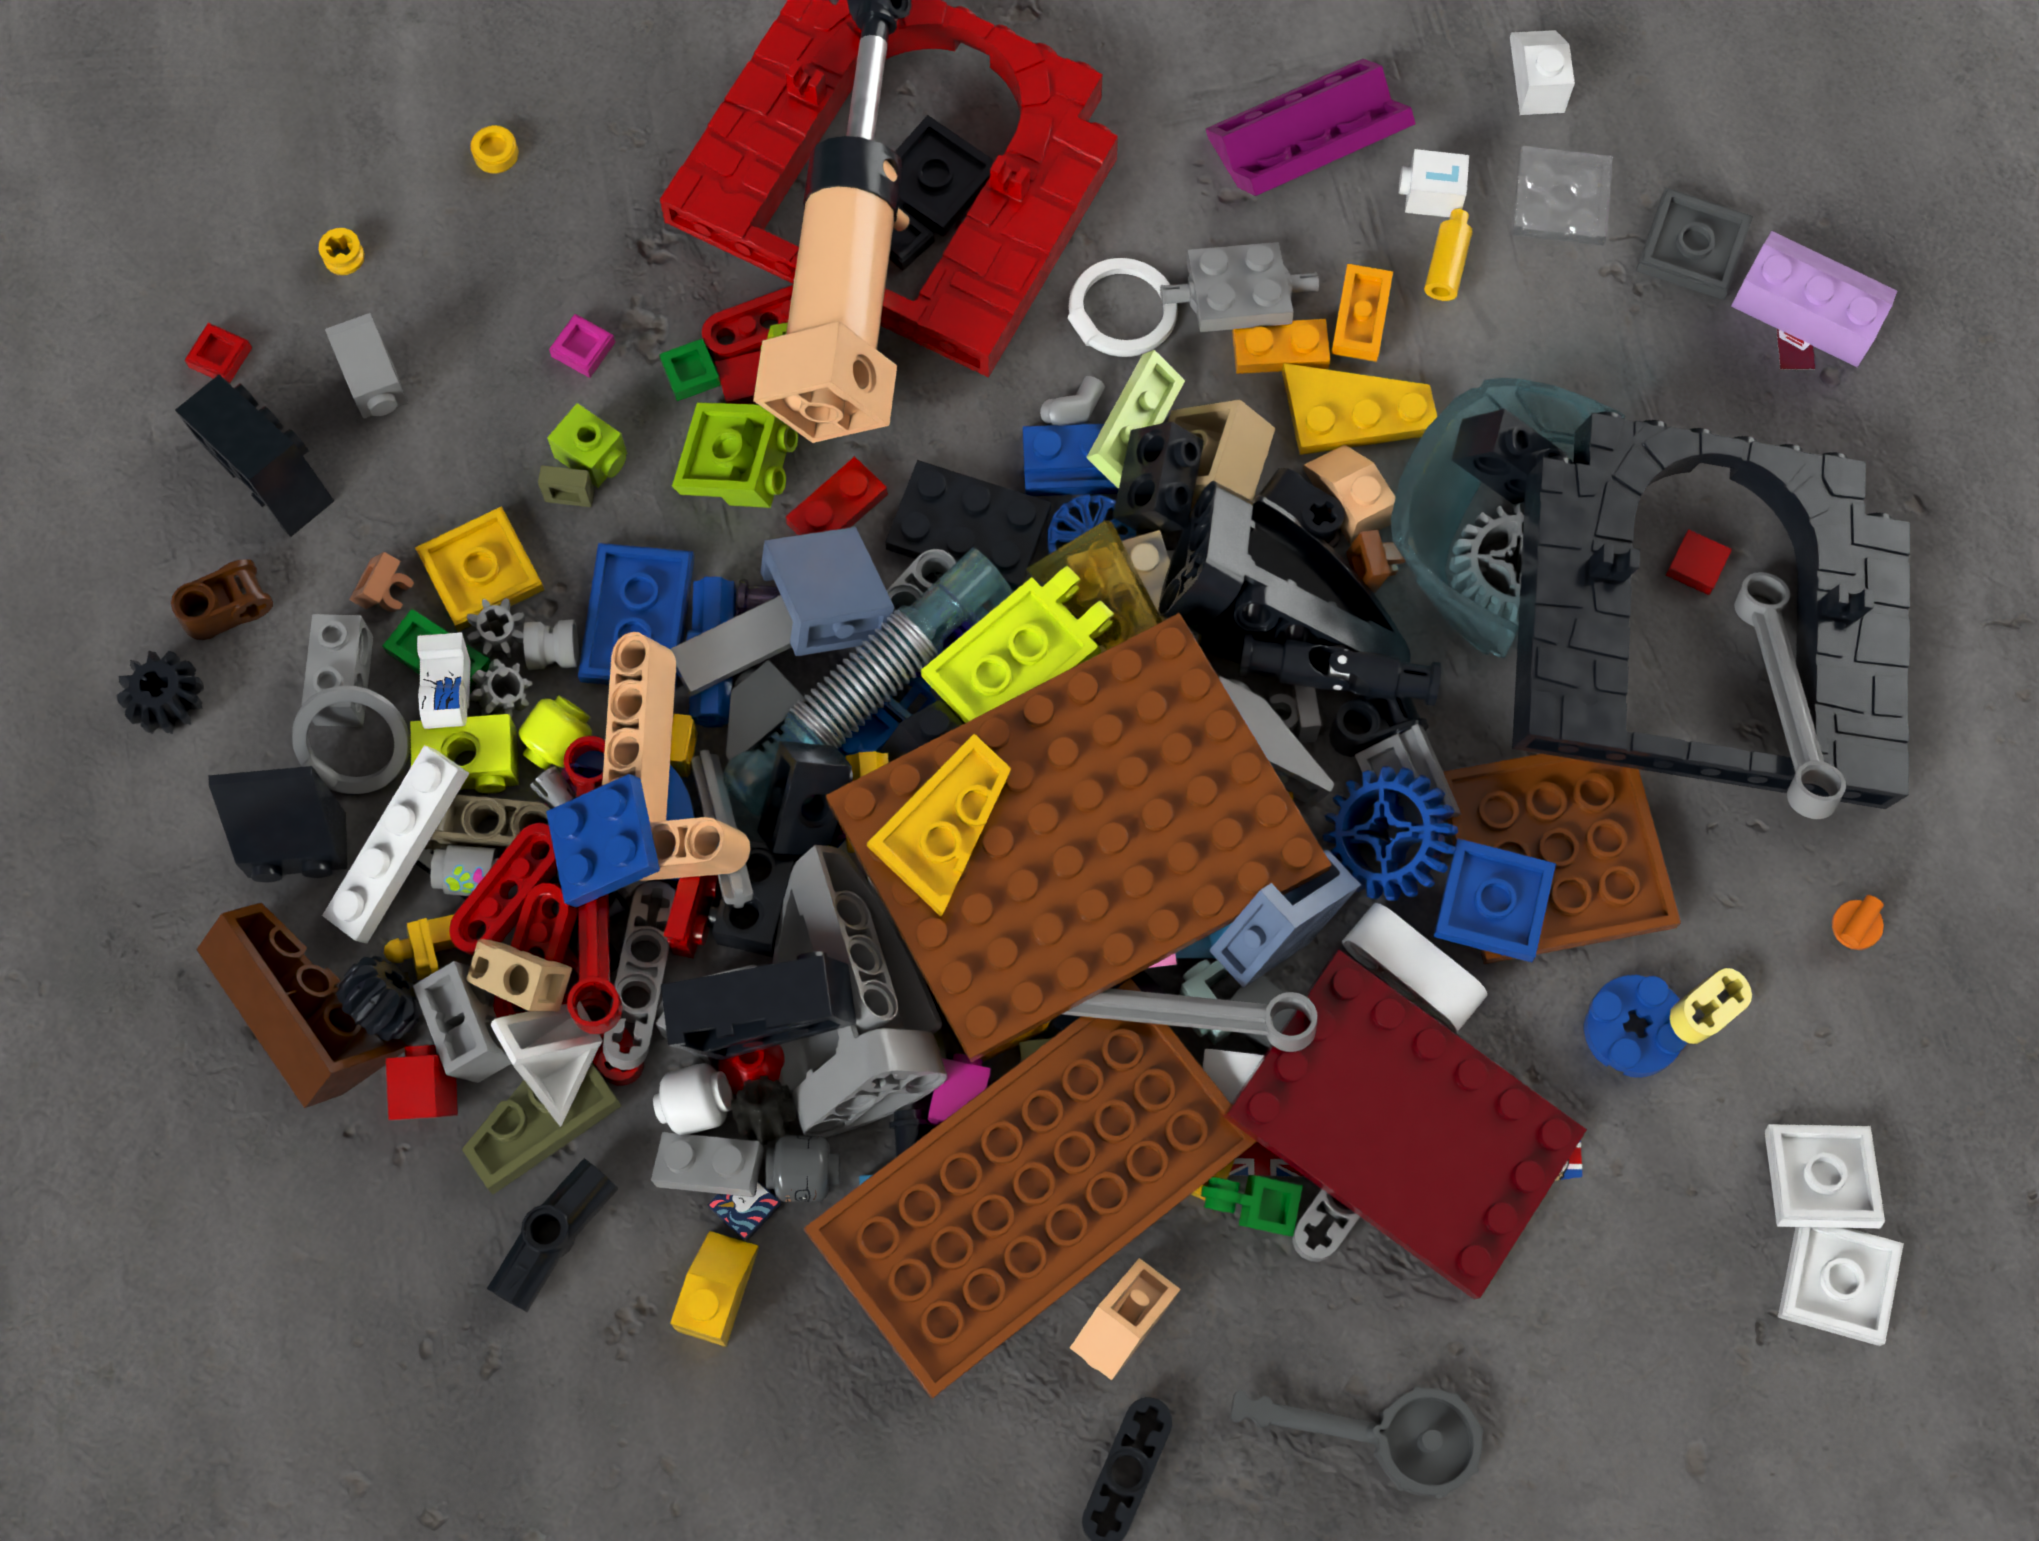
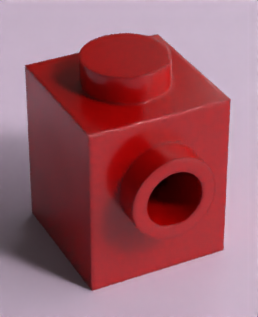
M435 1045L405 1047V1057L386 1058L388 1120L458 1115L456 1077L446 1075L440 1057L436 1055Z

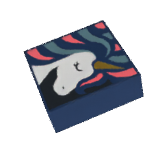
M757 1181L754 1197L717 1194L708 1204V1207L739 1237L747 1242L782 1204Z

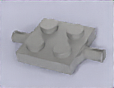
M1279 242L1191 249L1187 252L1188 283L1161 285L1160 296L1162 305L1189 302L1197 314L1200 332L1292 324L1294 313L1291 293L1318 292L1319 279L1317 272L1290 275L1283 264Z

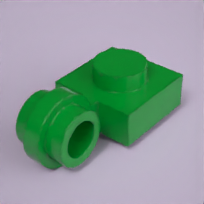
M1248 1175L1244 1194L1238 1193L1239 1182L1211 1177L1208 1187L1202 1186L1201 1197H1205L1204 1208L1234 1214L1236 1204L1242 1205L1238 1226L1293 1237L1302 1185Z

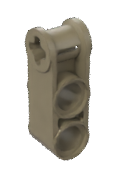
M456 795L425 848L430 850L446 849L448 845L497 848L498 854H503L525 827L537 822L548 824L546 811L550 810V808L540 802ZM492 817L499 819L498 825L493 831L484 834L477 832V827L482 820ZM549 846L544 847L540 851L539 858L547 856L550 849Z

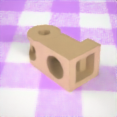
M478 939L466 980L528 1011L559 1012L572 967L557 961H547L500 942Z

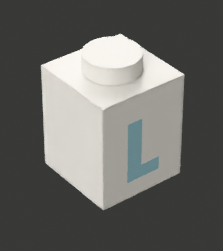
M1414 149L1410 167L1402 166L1398 193L1406 195L1405 213L1450 217L1452 210L1462 209L1467 192L1469 155Z

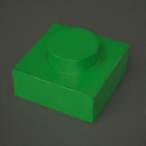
M703 338L659 354L661 364L676 401L721 386L719 376Z

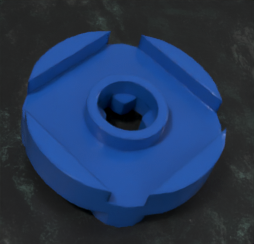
M1626 975L1611 980L1593 998L1585 1016L1584 1034L1589 1049L1606 1067L1610 1065L1615 1070L1624 1072L1623 1075L1634 1078L1648 1077L1663 1071L1676 1059L1687 1044V1042L1681 1040L1675 1034L1669 1018L1672 1007L1680 999L1660 977ZM1629 1014H1636L1639 1018H1644L1648 1023V1027L1644 1029V1038H1638L1635 1032L1627 1033L1623 1025L1630 1020Z

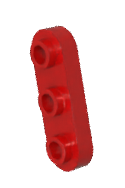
M793 285L711 315L702 327V338L709 355L716 360H723L760 351L762 341L767 340L770 330L764 328L762 323L770 319L775 320L778 324L788 323ZM726 335L734 338V341L728 345L718 342L721 337Z
M535 823L525 827L456 911L450 922L449 934L451 941L458 949L474 956L478 942L476 934L482 925H486V932L480 939L501 943L518 922L528 892L538 884L549 883L558 872L549 825ZM549 846L550 849L547 856L540 860V851L544 847ZM517 885L518 891L512 899H508L509 890Z
M541 883L528 892L511 942L512 947L535 956L542 949L545 954V960L563 963L577 918L578 907L575 908L564 903L561 884ZM555 901L559 903V913L556 917L552 913V905ZM495 995L493 1007L497 1018L525 1012L522 1007Z

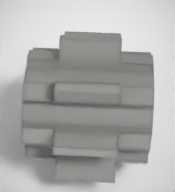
M494 659L489 664L487 672L477 670L471 678L476 683L474 687L478 689L470 694L469 700L474 701V703L479 702L483 708L480 711L481 716L494 713L496 715L509 714L512 717V710L514 708L523 711L528 707L530 703L525 699L526 694L523 692L532 685V681L527 680V678L522 679L518 673L520 671V664L516 663L511 668L505 667L504 663L501 664L498 659ZM498 683L503 684L509 692L503 698L496 696L492 690Z

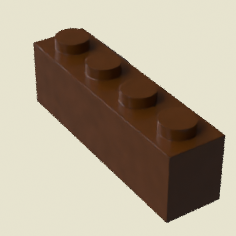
M260 902L221 913L196 950L304 1108L345 1094L385 1066L386 1058H396L405 1051V1047H408L401 1039L382 1040L376 1033L369 1035L364 1027L355 1024V1020L351 1015L343 1012V1004L336 996L339 990L337 985L341 980L328 967L323 969L320 966L314 965L304 955L307 947L263 903Z

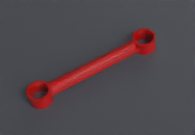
M596 736L578 738L569 745L565 752L564 766L571 782L576 787V798L602 786L603 772L593 778H583L576 775L573 768L578 757L588 751L605 753V740ZM608 894L578 907L579 982L569 992L567 1007L575 1024L581 1030L590 1034H602L614 1028L619 1022L623 1011L621 998L610 982ZM592 990L607 992L614 1000L609 1014L598 1021H585L581 1019L577 1009L581 997Z

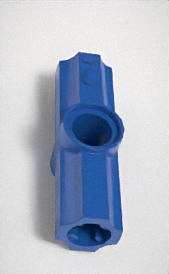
M704 577L699 581H693L692 630H688L687 640L735 618L737 593L734 581L726 580L722 577ZM734 676L691 697L689 695V715L695 724L702 725L703 727H722L728 724Z

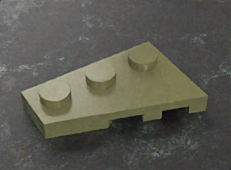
M591 1063L560 1127L523 1080L507 1101H501L462 1148V1151L487 1189L494 1195L619 1109L621 1104L593 1063Z

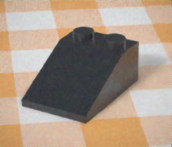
M312 766L208 775L209 788L235 863L248 878H252L256 882L269 883L282 880L283 875L302 873L303 876L309 878H323L332 875V870L347 869L346 812Z

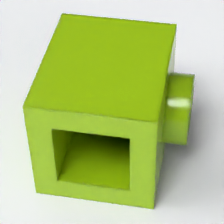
M578 403L547 437L554 458L570 469L589 471L592 483L597 488L600 487L607 477L613 478L619 473L628 454L622 433Z

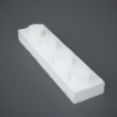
M424 745L322 916L355 941L367 944L468 777L469 772L436 749Z

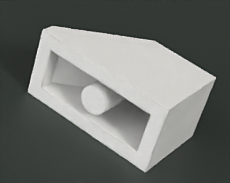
M1556 30L1511 32L1510 43L1520 115L1565 113L1575 84L1569 43Z

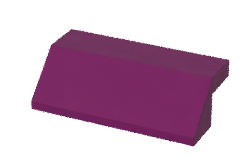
M1360 59L1212 125L1205 130L1208 139L1237 187L1257 196L1416 123L1410 106L1391 99L1382 65L1366 59Z

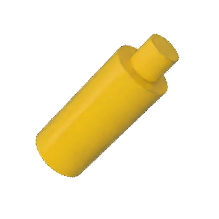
M1462 209L1452 210L1449 220L1443 221L1439 227L1424 287L1425 293L1437 300L1450 301L1455 299L1458 294L1473 233L1471 226L1467 224L1469 214Z

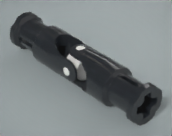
M1245 633L1238 677L1246 678L1249 673L1277 677L1279 682L1284 684L1333 691L1347 690L1355 694L1393 700L1395 696L1423 699L1426 705L1434 706L1438 696L1442 667L1440 662L1433 661L1430 666L1401 662L1400 657L1364 651L1352 652L1344 648L1286 639L1284 644L1255 640L1252 634ZM1320 660L1330 661L1325 675L1313 668L1311 663Z

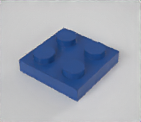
M627 774L546 811L565 904L577 908L660 871L640 778Z
M1458 838L1455 843V853L1452 854L1433 937L1532 963L1537 953L1556 863Z

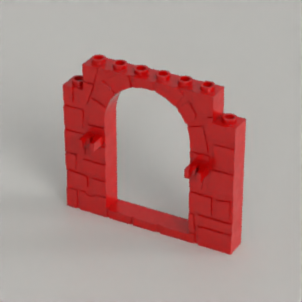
M787 0L780 11V15L767 31L755 50L753 57L740 73L724 98V102L720 104L701 138L660 198L665 223L794 284L799 247L764 229L810 158V153L816 144L820 142L853 89L861 30L850 14L847 0H839L836 5L832 4L830 0ZM911 0L909 15L898 20L896 30L888 37L885 60L914 50L942 49L955 52L960 43H963L990 56V68L1003 79L1014 95L1020 112V120L1007 150L1002 156L998 155L990 168L989 180L980 191L963 223L960 224L939 263L936 264L919 292L915 301L909 300L885 288L880 326L989 378L1117 160L1118 135L1113 134L1103 124L1088 122L1101 101L1103 74L1097 72L1091 65L1081 61L1075 62L1068 58H1062L1050 46L1043 43L1035 44L1016 35L1007 26L994 25L977 17L971 10L965 7L957 6L954 8L942 0Z

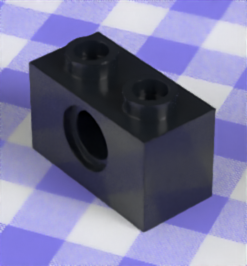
M788 741L779 742L757 832L773 853L804 855L814 845L831 846L833 839L838 837L841 826L827 802L826 795L852 782L853 772L851 764L835 746ZM814 795L812 800H810L806 804H803L808 797Z

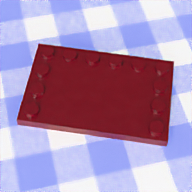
M1337 950L1305 994L1314 1004L1317 1011V1027L1313 1041L1306 1048L1296 1052L1282 1051L1271 1044L1223 1117L1471 1298L1479 1299L1587 1129L1345 953ZM1295 1009L1280 1033L1288 1036L1299 1035L1306 1031L1311 1023L1303 1012Z

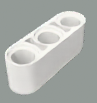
M1374 903L1342 940L1345 949L1359 963L1455 1034L1487 997L1488 993L1485 987L1473 975L1397 914L1381 904Z

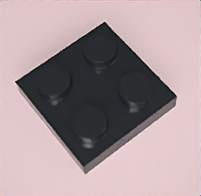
M927 115L895 151L903 164L898 206L904 207L915 218L944 237L974 203L980 191L986 185L990 178V168L995 160Z

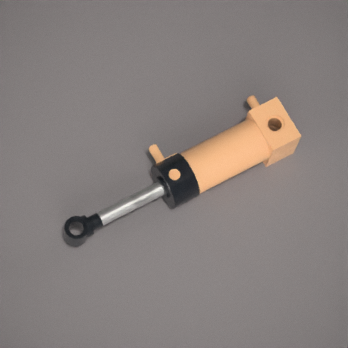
M847 0L850 14L861 30L847 135L828 138L816 144L810 153L803 200L804 216L786 335L762 341L753 401L812 443L889 426L897 365L877 350L893 228L897 231H903L908 227L910 220L898 208L903 175L902 160L895 151L880 142L874 141L888 37L896 30L898 20L909 15L911 0Z

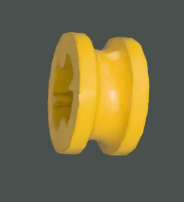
M335 228L326 232L319 241V253L326 268L334 274L349 275L357 271L364 262L365 253L357 235L352 230ZM336 248L341 250L349 248L350 253L347 256L339 253L335 257L333 250Z

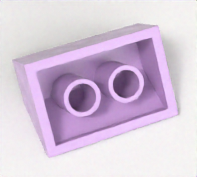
M1771 231L1731 307L1858 367L1888 315L1897 290Z

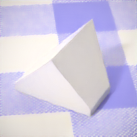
M579 1001L577 1009L580 1018L585 1021H591ZM567 1004L561 1005L559 1012L529 1011L493 1019L491 1027L512 1065L561 1127L603 1041L600 1035L590 1034L581 1030L572 1019Z

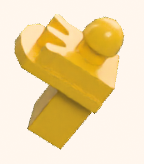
M454 915L430 920L424 918L407 923L408 938L402 940L396 938L389 941L384 948L385 958L395 963H402L405 959L413 958L417 980H422L438 971L435 952L456 948L449 934L450 922Z

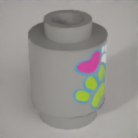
M448 845L446 849H435L431 863L432 888L443 889L444 894L469 896L499 859L497 848Z

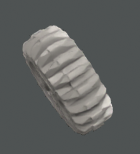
M1520 504L1513 507L1511 515H1507L1500 505L1494 509L1492 518L1482 512L1477 516L1475 525L1468 523L1461 533L1463 539L1455 541L1452 549L1455 557H1452L1449 563L1450 571L1456 574L1451 581L1452 589L1464 590L1459 598L1460 606L1474 603L1473 619L1479 618L1486 613L1491 616L1489 619L1491 629L1496 627L1500 620L1506 621L1510 633L1515 631L1519 624L1524 515ZM1508 540V544L1503 550H1491L1489 555L1479 554L1482 549L1492 543ZM1514 555V561H1513V564H1511V563H1510V560H1511L1512 556ZM1516 572L1520 574L1519 577H1518L1517 582H1516ZM1489 583L1495 584L1501 592L1497 591Z

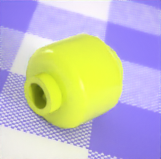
M560 695L555 700L541 699L518 731L521 741L527 746L523 755L544 770H547L551 764L565 768L564 755L569 745L578 738L592 736V730L587 724L591 717Z

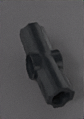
M584 1158L541 1206L534 1207L526 1214L522 1221L520 1235L496 1272L487 1290L513 1306L528 1312L559 1259L571 1250L575 1237L617 1192L618 1187ZM551 1220L560 1222V1235L554 1242L549 1244H539L537 1242V1231L543 1223Z

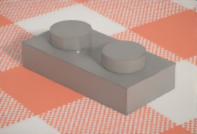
M662 1132L651 1181L659 1188L754 1197L764 1147L759 1141L688 1134L678 1135L676 1133Z

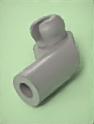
M1092 376L1084 377L1076 395L1044 401L1040 409L1042 420L1046 424L1059 426L1085 424L1090 419L1105 389L1104 383Z

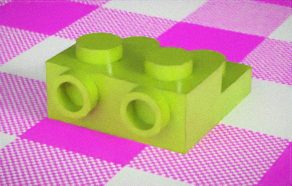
M697 402L672 487L680 495L722 497L729 506L771 508L774 495L782 494L785 489L786 474L782 467L786 453L793 452L797 447L798 432L760 405Z

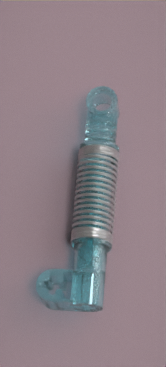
M971 548L910 606L902 605L894 611V614H890V617H887V623H881L884 631L875 629L877 637L868 635L871 643L862 641L864 649L856 647L858 655L849 653L852 661L843 659L845 667L837 665L839 673L830 671V675L833 678L824 677L826 685L817 683L820 689L819 692L816 689H811V693L814 696L805 695L804 698L812 708H809L803 701H797V705H794V708H790V711L785 714L784 724L780 727L783 734L779 735L775 732L771 736L774 740L772 744L766 740L762 744L765 748L763 753L759 749L755 752L746 751L731 759L723 774V781L727 790L751 813L761 816L779 742L788 741L835 746L837 749L842 747V744H846L845 737L852 738L851 731L858 732V725L865 726L864 719L871 720L870 713L877 714V707L884 708L883 701L890 702V695H897L896 689L903 690V684L910 683L909 677L916 678V672H921L922 666L929 664L931 660L943 651L944 640L962 623L966 621L973 627L1014 592L996 567L981 552ZM987 600L990 601V611L982 606Z

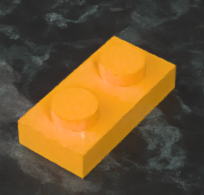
M1347 264L1331 354L1377 362L1393 271Z
M1326 319L1293 320L1292 324L1257 326L1232 330L1236 374L1282 371L1283 363L1329 369L1330 352Z

